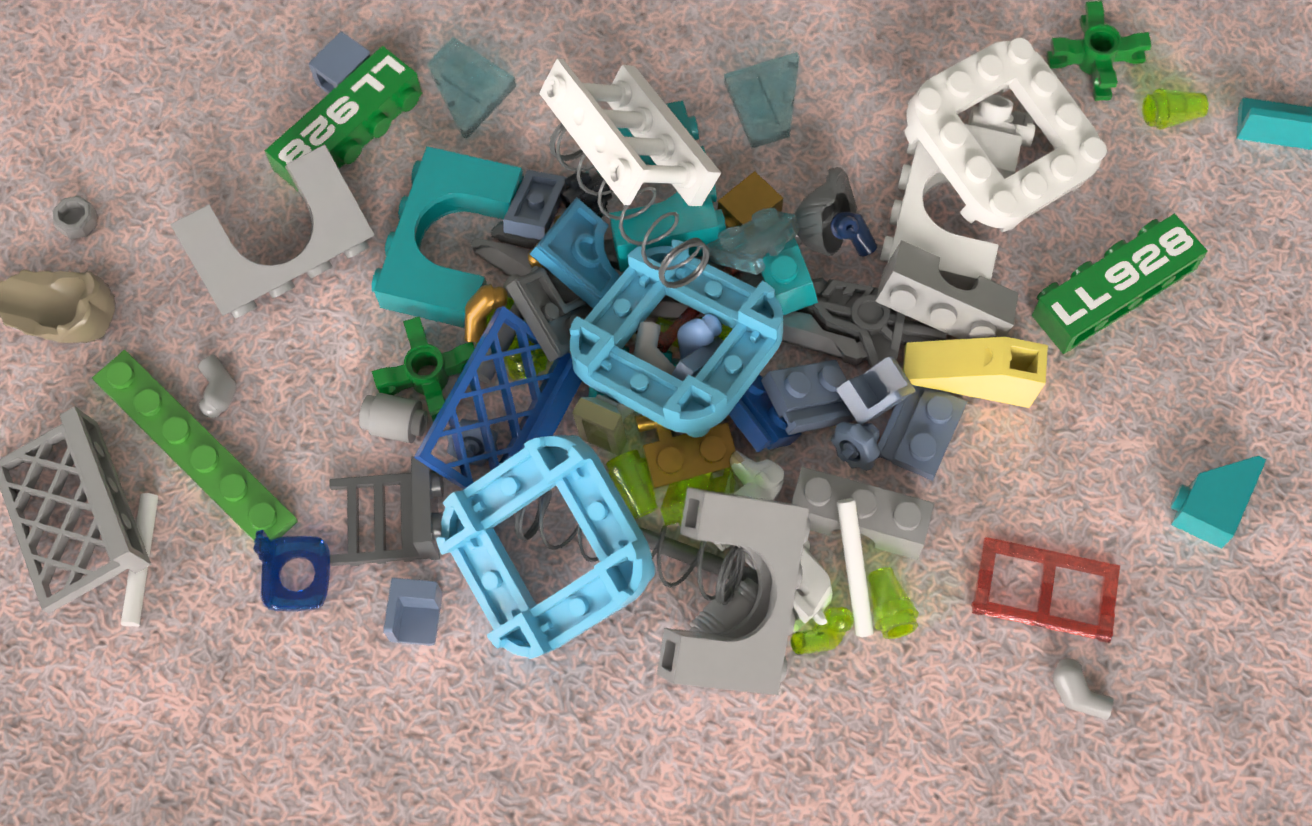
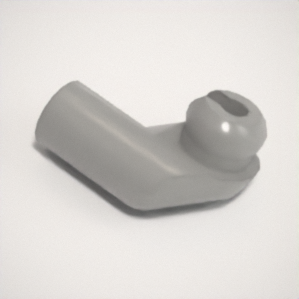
M210 355L204 358L198 365L199 370L209 382L203 394L204 398L199 402V408L205 416L216 418L219 417L222 411H226L229 408L237 388L236 382L217 356Z
M1070 658L1059 661L1053 672V682L1063 704L1072 710L1108 720L1114 698L1090 691L1082 673L1081 664L1078 661Z

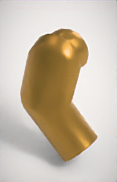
M492 284L481 286L468 300L465 306L464 341L479 342L486 329L487 316L492 312V309L507 306L508 295L504 287H493Z

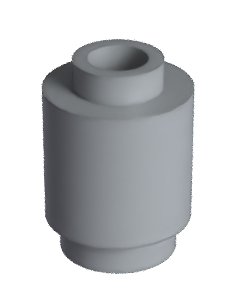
M378 393L376 396L367 395L362 403L359 415L360 428L368 430L370 435L406 443H413L416 436L422 437L428 422V412L423 410L421 401L385 393Z

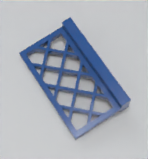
M504 306L497 308L414 458L464 490L474 483L469 463L487 458L491 471L525 448L524 443L538 437L553 436L582 382L573 370L571 354L568 353L554 360L547 374L536 376L531 351L542 349L524 320ZM503 323L515 330L519 344L518 349L501 351L497 333ZM528 340H530L535 345L529 346ZM489 348H491L492 354L485 356ZM521 353L527 379L509 383L503 357ZM493 359L499 385L481 389L477 369L481 362ZM539 380H543V382H542V384H541V386H540V388H539L538 381H539ZM528 383L532 402L527 411L516 413L510 387ZM470 384L471 392L465 393ZM501 390L506 416L488 420L482 394ZM473 396L479 422L460 427L456 407L461 399ZM523 417L521 423L519 424L518 418ZM508 420L512 439L507 448L496 450L490 425ZM449 421L450 430L443 431ZM480 427L486 453L467 458L461 432ZM452 434L458 460L444 463L433 456L431 452L439 437ZM503 454L501 460L498 462L497 456ZM459 466L461 473H459L452 467Z

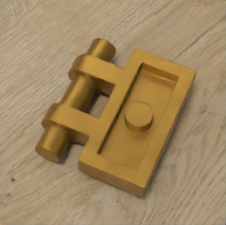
M641 414L634 416L639 433L652 429L656 430L658 441L642 446L654 489L731 468L730 458L736 450L728 422L716 425L702 437H691L687 433L672 437L670 429Z

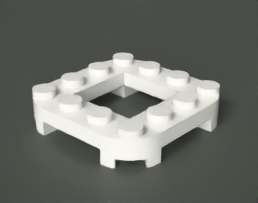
M1024 38L994 43L925 81L908 102L906 115L908 126L904 132L909 143L913 144L918 140L921 141L965 202L966 206L960 211V214L969 223L972 224L977 220L987 226L1000 228L1001 232L1015 228L1022 220L1070 191H1076L1098 170L1102 159L1107 154V147L1100 139L1094 126L1045 60L1033 50L1031 43ZM1011 89L1055 150L1004 179L957 114L998 91L1002 94Z

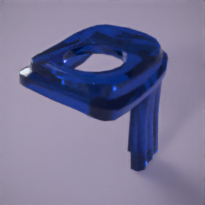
M257 530L253 550L258 555L259 560L262 561L260 588L262 604L269 610L291 612L316 610L322 607L326 600L330 578V550L326 541L315 536H286L271 541L264 530ZM292 559H307L312 563L315 570L312 583L300 591H291L285 588L280 578L284 565Z

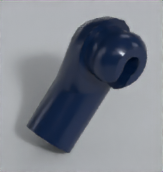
M841 211L832 218L830 224L832 234L839 239L851 240L859 256H868L876 251L878 245L861 214Z

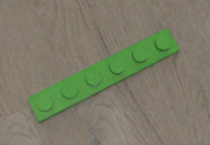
M125 349L92 377L94 382L264 552L298 522L296 517Z

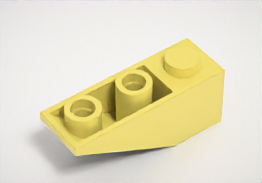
M1010 337L907 342L904 352L903 372L910 383L915 386L1030 408L1046 383L1048 345Z

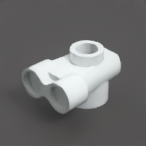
M993 94L980 101L978 107H972L968 125L1022 136L1021 146L1031 147L1035 134V124H1033L1032 117L1029 113L1011 112L1013 102L1008 98Z

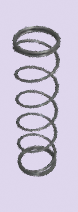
M560 123L550 138L549 148L553 156L558 159L565 169L577 171L579 186L586 193L598 195L600 211L606 217L620 220L619 229L622 237L629 243L642 245L641 254L644 263L651 269L659 271V280L667 288H679L694 281L707 266L710 256L709 248L700 238H690L674 247L665 256L660 267L653 265L647 259L645 245L660 241L668 236L678 224L679 214L668 212L660 216L646 232L643 242L630 239L625 234L623 220L638 216L646 211L653 204L657 196V190L654 187H645L637 192L635 198L646 190L653 192L651 201L638 212L624 216L629 206L625 205L621 216L617 217L609 214L604 209L601 198L602 195H607L614 191L602 192L606 183L605 180H603L599 192L589 190L583 184L580 172L593 169L595 166L581 168L582 162L586 157L582 149L569 155L560 154V142L567 130ZM559 136V139H558V142H557V147H556V150H555L556 139H557V137ZM582 156L577 168L568 166L564 162ZM670 215L675 217L674 224L666 233L656 239L647 241L655 225ZM697 246L695 252L688 259L668 267L671 260L680 252ZM701 247L703 248L702 260L692 273L679 281L668 282L665 280L664 274L666 270H673L685 265L698 254Z
M551 489L539 497L535 520L525 535L522 533V523L527 506L516 512L514 531L518 539L527 541L539 529L542 540L547 548L556 550L568 544L578 533L580 552L585 560L589 562L599 561L598 557H588L584 552L582 529L579 524L562 544L554 546L547 542L543 530V518L551 500ZM664 524L660 531L659 540L651 553L652 559L657 553V570L664 586L671 588L679 585L689 576L698 562L697 578L703 597L710 601L716 599L717 603H722V605L728 604L735 596L745 566L744 550L737 546L729 550L717 577L715 595L709 596L704 592L701 572L703 553L707 541H701L694 561L677 582L669 583L663 578L661 550L667 531V525ZM736 557L734 573L726 584L730 567Z

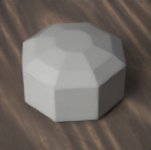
M80 196L64 198L53 209V224L60 233L71 240L87 237L97 226L96 210L91 203Z

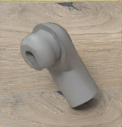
M640 322L633 355L671 375L675 370V366L657 348L661 326L652 322Z

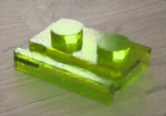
M731 467L724 468L723 476L713 478L712 472L669 484L660 508L665 526L679 523L681 527L687 487L734 494L736 482Z

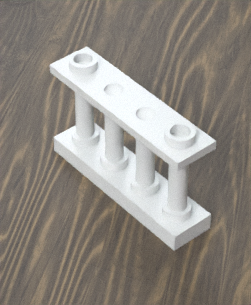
M556 59L539 94L623 205H631L643 183H671L688 206H702L721 172L638 69L632 65H621L611 85L582 83L564 59ZM597 101L608 102L613 110L602 109ZM618 128H628L634 137H624ZM639 155L650 156L656 165H646Z

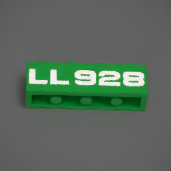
M384 46L379 48L264 150L273 171L298 191L285 167L286 164L326 145L338 169L344 164L349 165L356 161L365 145L374 137L380 138L390 128L391 122L403 111L408 112L416 106L422 95L417 73Z
M1175 213L1161 222L1158 219H1154L1142 227L1137 233V237L1128 243L1125 240H1120L1105 252L1104 258L1095 264L1087 261L1080 265L1071 274V279L1061 285L1054 282L1044 288L1036 297L1038 302L1032 317L1064 355L1195 271L1208 250Z

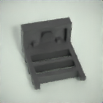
M412 456L411 473L329 479L331 490L347 489L348 554L330 555L331 566H360V564L366 563L386 564V562L391 561L413 562L416 559H440V550L436 538L441 537L442 530L441 520L443 513L438 512V497H443L444 495L443 476ZM400 485L402 549L386 551L385 486ZM374 487L375 551L359 553V488Z

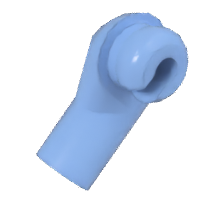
M706 314L702 319L690 320L679 328L677 337L681 360L700 347L711 344L714 341V337L721 334L722 325L716 316Z

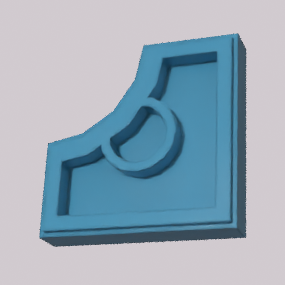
M576 197L531 251L530 255L594 309L619 279L620 275L611 266L604 250V235L609 225Z

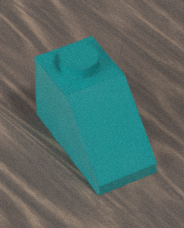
M790 227L749 241L764 282L775 289V297L781 305L783 315L818 303L811 276Z
M1260 456L1248 458L1199 473L1189 486L1181 484L1170 505L1171 509L1177 511L1171 525L1222 549L1234 537L1267 459Z

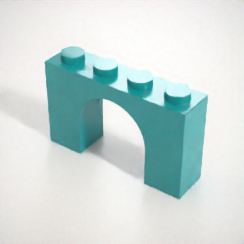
M684 101L666 103L694 140H699L695 115L688 117ZM618 128L624 137H634L628 128ZM639 155L646 165H656L650 156ZM715 184L702 206H688L681 195L676 192L668 199L652 204L638 216L623 220L625 234L632 240L643 242L646 232L660 216L668 212L679 214V221L675 229L660 241L645 245V250L657 246H672V239L685 242L690 238H700L709 248V254L711 255L720 253V235L726 234L722 209L714 210L713 202H717ZM645 206L627 209L624 216L634 214ZM622 211L611 212L609 214L619 217L621 216ZM670 215L662 219L650 232L647 241L656 239L666 233L674 224L675 217ZM610 218L612 239L620 272H624L629 267L628 254L638 246L642 247V245L627 242L622 237L619 229L620 220ZM697 246L689 248V255L695 252ZM702 247L695 258L703 256Z
M426 146L422 160H417L413 166L411 183L413 185L409 196L404 195L401 199L398 210L399 223L396 231H391L387 237L385 244L386 258L383 267H378L373 275L371 289L375 293L380 308L465 328V306L481 286L487 285L485 277L442 267L429 261L420 252L422 239L434 222L452 213L471 212L503 220L524 178L522 168Z

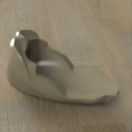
M22 270L7 280L0 281V318L5 326L16 328L26 335L37 336L59 343H88L101 339L110 327L116 308L115 295L111 292L109 285L91 271L80 273Z

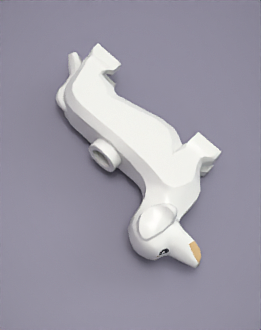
M739 451L732 453L730 466L743 484V487L735 492L734 495L774 500L780 493L784 483V471L781 466L769 459L755 462ZM808 539L803 543L800 561L803 576L799 588L796 589L793 604L795 614L794 633L811 618L819 625L828 623L823 611L831 603L833 596L829 575L809 552L810 543ZM714 542L721 551L730 546V544ZM745 552V562L756 570L752 559Z

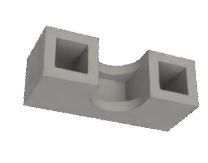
M900 241L883 270L875 302L958 339L1006 337L1014 325L1018 292L982 276L978 277L970 290L958 289L950 285L939 272L940 257L907 242Z
M801 467L791 503L809 508L808 518L811 531L831 536L832 531L841 530L837 501L852 498L856 502L860 534L872 539L875 542L874 548L918 560L925 543L934 502Z

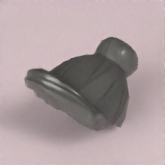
M831 167L826 176V183L806 196L794 214H784L778 219V230L790 227L798 245L803 243L815 252L832 256L839 251L843 244V239L836 238L832 234L830 229L832 218L841 211L857 213V205L849 178L844 169L841 167Z

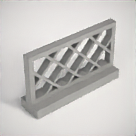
M75 406L60 414L61 425L0 459V490L40 607L47 613L55 611L127 569L138 573L152 565L98 423ZM65 439L68 448L61 463L48 461L47 459L53 446ZM24 462L31 463L23 484L13 483L9 470ZM44 467L57 470L48 492L34 489ZM69 474L79 476L81 481L74 499L60 496ZM31 495L44 499L35 521L25 519L23 513ZM56 502L70 506L61 528L47 525ZM82 509L91 511L94 516L87 536L73 532ZM44 531L57 535L48 558L38 556L36 550ZM69 538L84 542L74 566L59 562ZM95 546L105 548L110 562L95 571L87 570L86 567ZM56 568L71 572L65 587L52 595L49 584Z

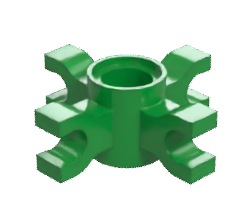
M1089 1L1085 4L1086 15H1081L1080 18L1084 38L1080 40H1071L1064 37L1052 38L1050 42L1052 51H1047L1046 54L1047 64L1051 69L1078 64L1083 72L1092 75L1094 101L1111 100V88L1116 87L1118 84L1116 72L1113 69V62L1145 63V51L1150 50L1152 47L1149 32H1142L1121 37L1114 27L1105 24L1103 2Z
M420 316L403 321L411 347L405 356L404 364L397 367H385L374 370L372 375L379 393L395 395L402 390L413 387L415 391L425 395L428 410L434 422L445 402L442 390L446 387L449 376L462 372L475 348L473 342H468L450 351L441 353L437 347L428 344ZM424 366H436V369L431 374H417Z

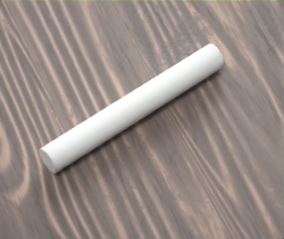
M151 493L140 494L136 525L150 558L158 496ZM148 567L138 573L129 570L121 625L140 626Z
M852 498L837 501L855 634L858 637H865L874 634L856 502Z

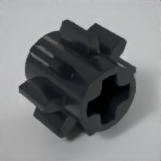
M581 171L580 177L583 184L589 190L599 192L604 178L597 172L589 175L588 172L584 173ZM577 172L564 179L568 187L561 194V199L566 209L577 197L600 218L605 216L600 211L598 195L586 193L579 186ZM605 183L602 192L610 190L607 183ZM612 193L602 195L601 198L603 207L608 213L609 211L606 206L608 201L613 198Z

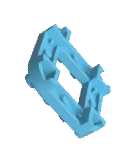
M672 239V246L649 248L645 250L647 259L653 265L660 267L665 256L674 247L683 242ZM638 246L628 254L629 267L584 320L576 316L570 327V352L573 370L591 388L670 430L687 433L691 437H702L728 416L778 350L783 339V311L781 305L775 297V289L768 283L761 281L757 288L709 264L691 283L679 288H667L659 280V271L651 269L644 263L641 254L642 247ZM689 248L680 252L671 260L668 267L688 259L691 256L689 255ZM694 257L690 262L681 267L666 270L664 274L665 280L675 282L685 278L697 268L701 260ZM665 295L705 315H714L720 323L732 328V331L695 378L688 375L684 381H681L622 350L638 330L639 323L647 319Z
M554 435L538 437L524 443L525 448L464 490L451 493L442 503L446 507L441 520V537L436 538L437 545L441 554H452L491 624L493 631L487 634L488 639L497 649L504 647L513 654L529 657V659L560 648L632 603L643 593L648 582L655 575V565L652 561L650 547L596 452L576 435ZM557 485L600 562L594 565V569L536 605L496 534L494 527Z

